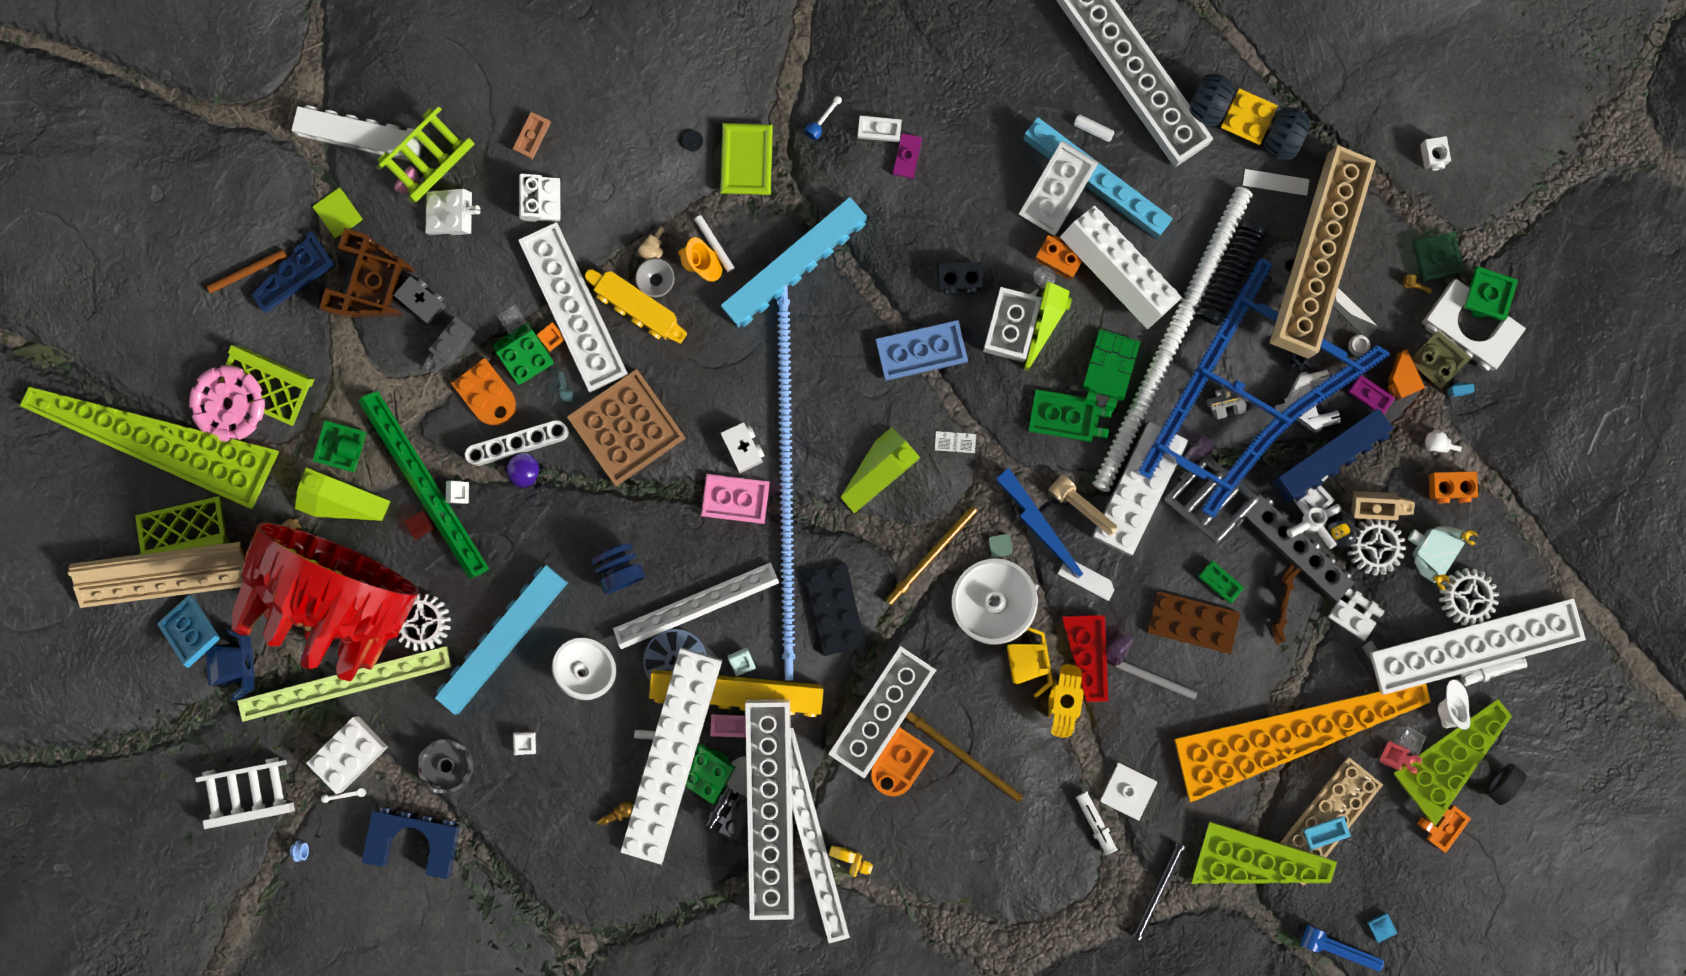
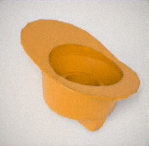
M691 238L687 245L679 250L678 255L681 258V263L687 271L698 273L702 278L712 282L721 277V261L716 253L700 238Z

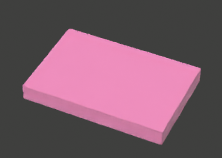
M706 474L701 516L765 524L770 482Z

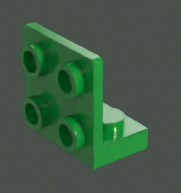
M529 322L493 344L497 355L518 385H521L554 364Z

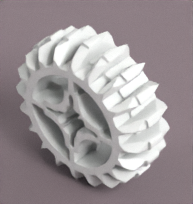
M1366 519V524L1359 522L1360 529L1354 528L1357 539L1355 543L1348 546L1353 548V551L1347 552L1348 555L1355 556L1351 562H1359L1356 568L1359 570L1364 567V573L1366 574L1372 571V575H1377L1378 572L1384 575L1386 574V569L1393 571V565H1400L1396 558H1404V555L1399 553V551L1406 549L1405 546H1400V542L1405 541V538H1398L1401 530L1394 532L1393 530L1396 525L1393 523L1388 527V520H1383L1382 523L1380 519H1375L1374 523L1372 519ZM1373 529L1369 542H1361L1364 534ZM1380 531L1389 537L1391 543H1386L1383 540ZM1376 543V545H1380L1381 547L1385 548H1380L1376 550V548L1370 547L1368 545H1373ZM1361 550L1368 551L1372 562L1363 556ZM1384 551H1391L1388 559L1379 564L1382 553Z
M1465 568L1462 573L1457 570L1455 571V576H1448L1450 583L1446 581L1442 583L1447 589L1439 591L1441 594H1445V598H1440L1439 601L1446 602V605L1442 606L1441 609H1449L1446 616L1452 617L1454 615L1453 622L1458 623L1461 620V625L1466 626L1469 623L1472 626L1476 622L1478 624L1483 623V618L1490 619L1491 617L1488 612L1495 613L1496 610L1492 605H1498L1499 602L1493 600V597L1499 596V593L1492 591L1497 585H1489L1492 578L1487 577L1484 579L1485 572H1480L1477 575V569L1469 571L1468 568ZM1468 579V584L1465 585L1463 591H1455L1460 582ZM1478 585L1481 587L1484 596H1482V595H1480V594L1478 593V591H1477V586H1478ZM1470 594L1472 595V598L1476 599L1468 601V599H1466L1465 596L1461 595ZM1454 598L1460 601L1462 611L1456 606ZM1476 603H1483L1478 612L1470 615V611L1473 610Z
M419 593L412 608L417 606L415 616L410 620H405L398 634H402L399 642L407 640L405 647L409 648L413 644V650L415 651L419 649V646H421L422 651H426L427 644L430 649H434V641L437 644H441L442 640L439 636L446 638L448 635L443 630H450L451 628L445 625V621L449 622L451 618H444V615L449 610L444 609L441 611V608L445 605L444 602L436 605L437 597H433L430 601V594H425L423 599L422 594ZM423 604L431 607L437 617H428ZM421 616H423L422 619L431 621L422 624V628H420L421 625L412 624L413 622L420 621ZM438 624L434 634L426 638L429 627ZM406 627H414L417 630V635L420 636V640L412 637Z

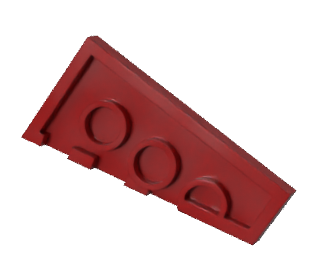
M1105 615L1062 617L1075 666L1080 668L1082 672L1081 686L1086 702L1108 701Z

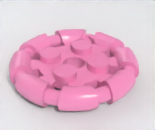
M222 365L221 368L216 369L213 367L207 370L197 379V385L192 387L190 392L189 408L192 407L193 421L203 433L219 436V441L228 442L236 438L241 440L257 428L256 424L259 420H262L264 414L265 399L262 400L261 386L251 374L244 373L243 369L236 366ZM223 376L225 382L220 383L219 377ZM239 379L243 381L242 386L236 384ZM206 386L211 389L208 394L203 392ZM252 394L254 402L248 403L247 395ZM227 397L233 403L229 410L223 405V401ZM201 405H205L204 408L207 413H202ZM248 413L251 415L249 421L245 419ZM214 421L219 423L217 428L211 426ZM231 424H236V430H231Z

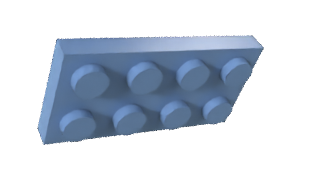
M958 320L876 339L885 381L968 362Z

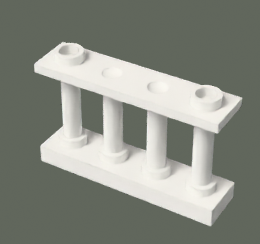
M279 757L265 760L266 764L218 774H216L215 770L202 772L203 777L195 779L196 782L206 780L211 809L210 819L203 821L204 829L295 811L294 803L287 804L286 800L283 799L278 766L286 765V760L279 761ZM266 768L270 770L275 799L273 807L265 808V804H262L257 770ZM248 772L254 804L252 811L244 812V808H241L236 774ZM227 776L232 804L231 815L223 816L222 812L220 813L215 778Z

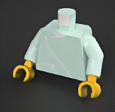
M1437 526L1434 529L1427 530L1423 535L1414 529L1409 535L1408 540L1417 545L1412 555L1415 557V564L1420 574L1431 582H1436L1438 588L1444 590L1445 587L1440 583L1442 581L1450 583L1449 577L1445 574L1465 544L1463 540L1465 539L1469 545H1475V542L1470 541L1469 537L1472 535L1478 537L1476 532L1473 530L1466 532L1454 527Z

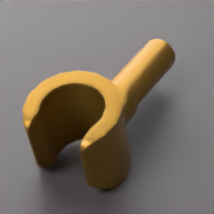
M1409 274L1404 276L1403 285L1405 288H1416L1429 294L1432 292L1431 288L1416 283V275Z

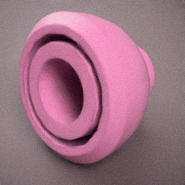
M413 166L408 167L404 172L414 183L417 182L420 185L418 172ZM398 179L394 189L400 193L408 194V187Z

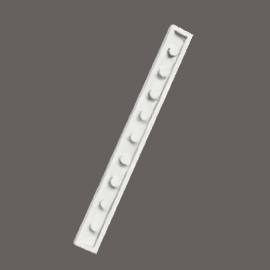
M791 728L792 808L828 943H833L850 938L794 728Z

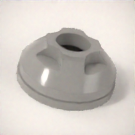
M661 259L645 261L636 273L638 288L650 297L666 295L672 289L675 280L671 266ZM655 274L663 278L659 286H653L650 283L651 277Z

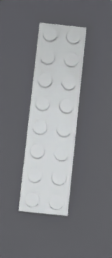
M556 222L519 239L588 391L592 392L627 376L628 373L558 223Z

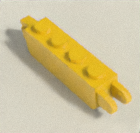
M593 269L587 270L585 278L589 284L595 287L594 291L598 294L596 296L598 300L604 304L610 302L615 306L614 310L622 316L625 314L632 317L631 322L640 328L644 325L650 329L648 333L658 340L662 337L665 340L668 338L679 344L683 342L687 333L677 324V319L673 312L612 271L606 272L602 276L595 272V270L593 271Z

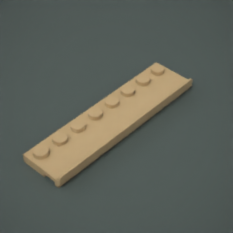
M235 542L72 563L68 568V574L74 583L73 589L80 608L238 588L243 583L241 575L244 566V555L241 543Z

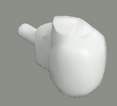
M1435 429L1426 436L1425 446L1428 451L1447 453L1450 449L1459 452L1462 449L1461 446L1451 444V439L1447 438L1446 434L1440 430Z

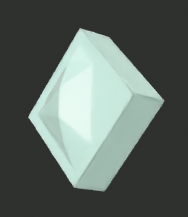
M748 648L728 655V660L736 676L756 669Z

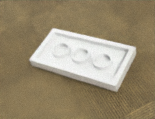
M1061 141L1019 215L1050 234L1056 235L1099 162L1066 142Z

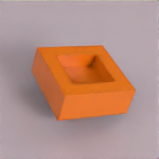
M553 322L536 335L548 353L565 340Z

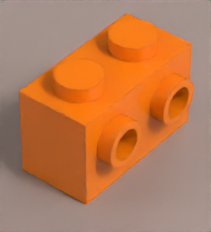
M1055 235L1052 237L1047 236L1034 260L1070 281L1082 262L1077 254L1069 246L1065 245L1061 238Z

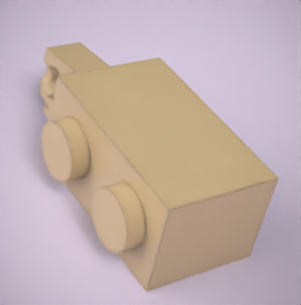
M1353 491L1351 512L1354 518L1398 520L1399 515L1414 513L1415 502L1412 499L1398 497L1397 493Z

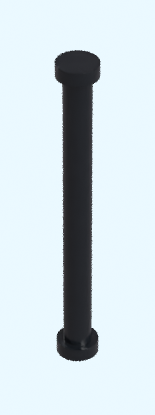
M1174 842L1173 846L1175 847L1135 931L1130 935L1140 941L1144 938L1142 935L1182 851L1186 850L1185 846Z

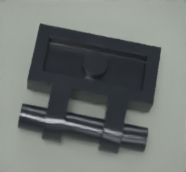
M725 787L723 793H720L717 798L718 802L714 810L709 812V819L705 825L713 829L716 822H719L717 831L737 841L748 821L747 796L736 792L734 798L731 799L730 796L733 790ZM725 805H729L725 815L722 816L721 813Z

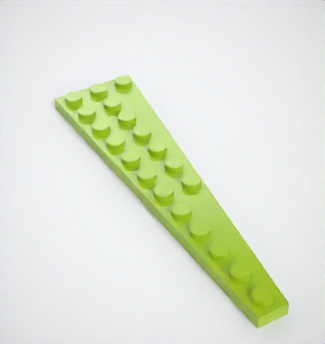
M32 387L28 388L20 404L25 409L250 509H253L279 453L277 450L234 439L228 442L219 441V436L203 433L192 428Z

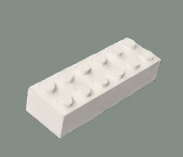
M1093 206L1074 221L1060 236L1147 329L1182 298L1096 206Z
M1152 422L1146 424L1103 512L1107 518L1118 526L1116 533L1109 536L1097 526L1091 537L1127 556L1134 554L1177 465L1173 458L1164 454L1162 461H1159L1158 468H1155L1156 471L1153 472L1154 475L1151 476V479H1145L1137 473L1139 466H1142L1141 463L1144 462L1143 459L1148 455L1147 452L1152 448L1151 445L1154 444L1155 438L1158 437L1157 434L1162 429ZM1176 435L1168 448L1182 455L1188 440Z
M900 646L828 754L865 778L936 669Z

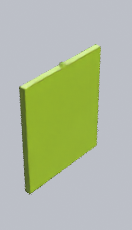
M340 187L313 206L335 239L342 235L344 228L350 229L363 220Z

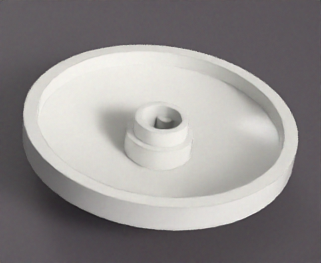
M987 559L969 567L958 579L952 594V610L958 625L971 638L986 644H1003L1018 638L1029 628L1037 612L1038 596L1032 579L1020 566L1004 559Z

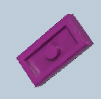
M902 133L893 175L908 179L914 178L922 137Z
M1362 375L1355 379L1347 391L1348 394L1375 411L1379 408L1383 414L1386 413L1395 400V397Z

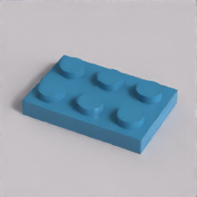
M190 595L158 623L159 628L181 663L187 668L195 663L220 639L196 600Z

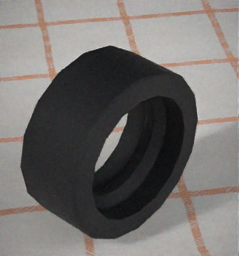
M1513 763L1508 764L1489 783L1486 794L1497 804L1504 805L1521 790L1526 782L1527 775Z

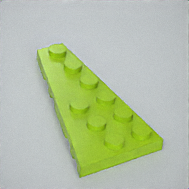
M1499 699L1472 717L1469 728L1465 730L1458 727L1420 754L1419 757L1422 759V763H1411V766L1417 768L1416 774L1409 772L1405 766L1402 767L1401 771L1398 770L1393 774L1434 827L1511 719L1512 715Z
M1210 821L1191 884L1331 883L1337 861Z

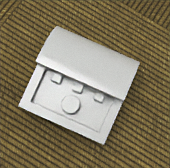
M520 174L519 218L531 222H536L537 220L560 221V178Z

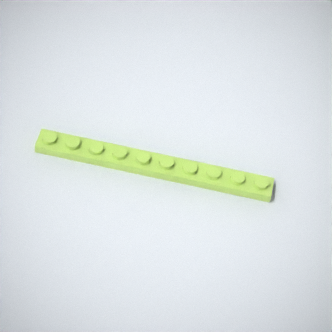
M442 647L376 664L371 670L365 668L358 669L351 682L340 680L337 678V675L238 700L237 702L243 722L451 668L452 664L448 648Z

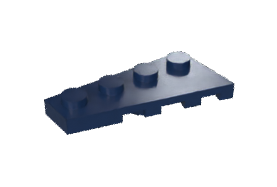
M312 231L306 235L307 238L301 245L298 244L295 247L294 253L286 261L283 260L279 265L280 268L273 275H270L252 294L265 314L335 266Z

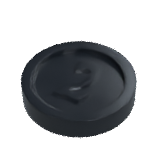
M694 130L685 133L682 139L684 148L690 152L700 150L704 142L702 135Z

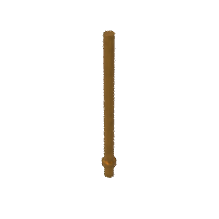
M909 711L905 718L912 722L917 730L920 728L1019 803L1022 800V794L927 724L923 717L919 718Z

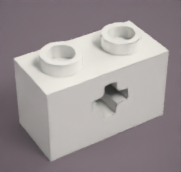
M743 422L721 433L740 473L763 463L761 457L764 454L760 445L755 446L752 440L755 435L751 426L746 427ZM743 441L745 444H750L747 447V452L738 450L741 447L740 443Z

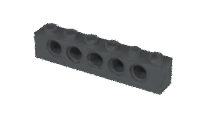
M1258 495V502L1243 519L1291 564H1295V568L1300 569L1299 571L1332 602H1337L1354 584L1350 573L1345 569L1340 570L1335 565V559L1329 554L1324 555L1319 550L1321 548L1319 544L1312 539L1309 541L1304 536V531L1292 538L1288 535L1285 538H1281L1278 535V528L1280 526L1284 527L1286 531L1294 526L1288 521L1289 517L1282 510L1277 511L1272 506L1274 503L1270 498L1265 495L1263 497ZM1264 512H1268L1271 515L1270 523H1265L1262 520ZM1296 541L1302 544V551L1300 553H1297L1293 548ZM1311 556H1315L1318 559V565L1315 568L1309 564ZM1328 570L1334 575L1332 582H1328L1325 579V573Z

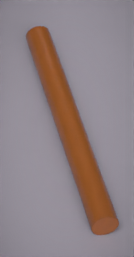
M282 249L208 285L207 289L211 294L287 257Z

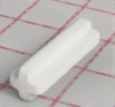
M1078 115L1074 122V126L1108 142L1111 141L1114 135L1113 130L1082 115Z

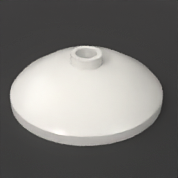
M576 638L567 641L558 649L553 658L552 673L557 685L566 694L576 699L591 700L604 695L610 689L615 680L616 665L611 653L605 646L592 639ZM577 672H582L584 676H579Z

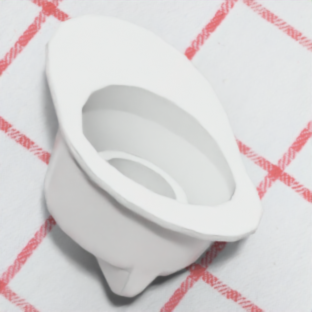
M1452 680L1447 685L1446 698L1438 705V713L1443 728L1458 726L1466 730L1470 726L1468 695L1462 683L1458 680Z

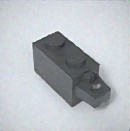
M455 316L429 348L431 353L423 366L433 374L437 373L445 364L450 366L475 336L476 332Z

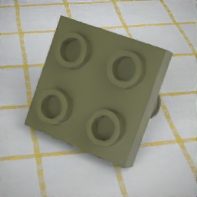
M1438 329L1411 359L1415 367L1441 389L1471 359V356Z

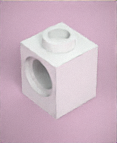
M1447 136L1426 139L1420 144L1425 169L1432 168V171L1441 170L1451 161ZM1432 151H1437L1440 154V159L1434 158Z

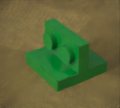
M1476 267L1463 308L1473 311L1472 316L1479 319L1489 316L1505 321L1518 280Z

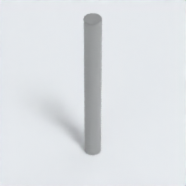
M1119 659L1116 662L1115 667L1193 700L1197 696L1198 692Z

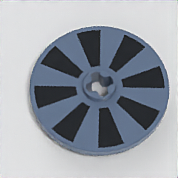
M669 629L657 634L649 642L644 652L643 665L648 679L651 681L653 669L674 671L675 664H670L672 656L678 657L680 648L707 655L702 642L694 634L682 629Z

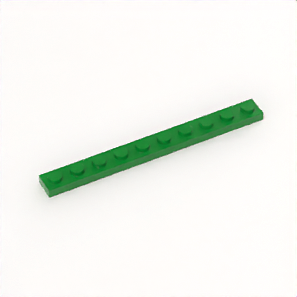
M376 391L361 397L358 402L468 578L471 580L489 570L487 564L450 505L446 503L445 497L380 393Z

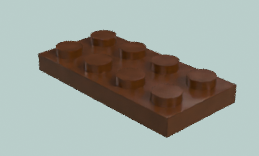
M1157 591L1147 633L1231 654L1241 613Z

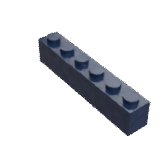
M1378 408L1278 477L1273 483L1287 502L1293 499L1297 502L1307 495L1305 492L1311 487L1314 490L1322 485L1324 477L1328 475L1329 478H1332L1340 472V466L1345 464L1347 467L1355 462L1357 454L1361 452L1364 455L1372 450L1374 442L1378 441L1380 444L1389 438L1388 433L1394 428Z

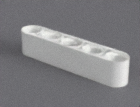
M561 421L548 422L472 445L466 449L465 458L469 463L481 466L519 453L561 442L568 437L569 431L567 426ZM556 426H562L563 433L560 436H554L553 429ZM541 432L542 440L538 443L533 442L532 437L534 433ZM521 438V447L514 449L512 446L513 440ZM500 444L502 447L501 452L493 455L492 447ZM476 450H480V459L477 461H473L471 457L472 453Z

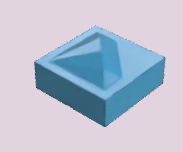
M1458 382L1447 389V395L1449 397L1469 395L1475 391L1474 384Z
M1387 913L1367 922L1377 943L1398 934Z

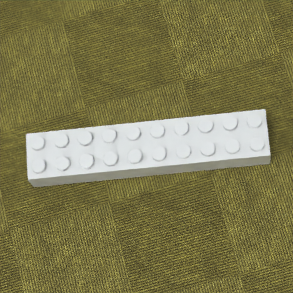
M1056 0L1175 168L1211 143L1213 140L1211 134L1203 123L1192 116L1189 110V103L1115 0Z
M749 699L745 703L750 920L793 919L794 872L790 699Z

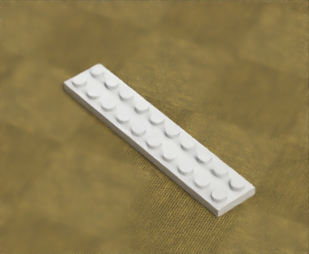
M1568 599L1370 653L1380 693L1384 695L1586 639L1575 600Z
M680 648L621 853L662 865L721 667V659Z

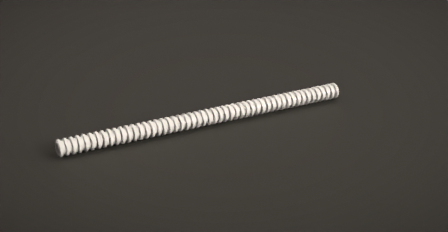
M1235 188V193L1232 194L1233 199L1229 200L1230 204L1226 206L1227 210L1223 212L1224 216L1220 218L1221 222L1218 223V228L1215 229L1216 234L1212 235L1213 239L1209 241L1210 245L1206 247L1207 251L1203 253L1202 262L1198 264L1199 269L1195 270L1196 275L1192 276L1193 280L1189 282L1190 286L1187 287V292L1184 293L1185 297L1181 299L1182 304L1178 305L1179 310L1175 311L1176 316L1172 317L1173 322L1171 321L1170 327L1167 328L1168 333L1164 334L1165 339L1161 340L1162 345H1159V351L1155 352L1156 357H1153V363H1150L1151 368L1147 369L1148 374L1144 375L1145 380H1142V386L1138 387L1139 392H1136V398L1132 400L1134 403L1130 404L1129 407L1131 409L1127 410L1128 415L1124 416L1125 421L1121 423L1122 427L1118 429L1119 434L1115 435L1116 440L1112 441L1113 446L1111 445L1109 447L1111 449L1110 452L1106 453L1108 456L1104 458L1105 462L1101 464L1102 469L1098 470L1099 475H1096V481L1092 482L1093 486L1099 490L1109 492V486L1113 485L1112 480L1116 479L1115 474L1119 473L1118 468H1121V462L1125 460L1123 457L1127 456L1126 451L1130 450L1129 445L1133 444L1132 439L1136 438L1135 433L1139 431L1138 426L1141 427V421L1145 419L1143 416L1147 415L1148 412L1146 410L1150 409L1149 404L1153 402L1152 398L1156 396L1155 391L1159 390L1158 385L1162 384L1161 379H1164V373L1168 372L1169 362L1173 361L1172 356L1176 355L1175 350H1178V344L1182 343L1181 338H1184V332H1187L1186 327L1190 326L1189 321L1193 320L1192 315L1196 314L1195 309H1198V303H1201V297L1205 295L1203 292L1207 291L1206 286L1210 285L1209 280L1213 279L1212 274H1215V268H1218V262H1221V256H1224L1223 251L1227 250L1226 245L1230 243L1229 239H1232V233H1235V227H1238V221H1241L1240 216L1244 215L1243 210H1246V204H1249V198L1253 196L1251 191L1246 188Z

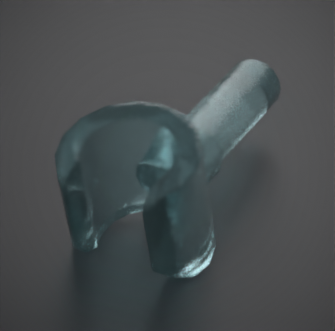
M560 372L558 374L561 384V399L571 402L573 401V390L566 389L564 373Z

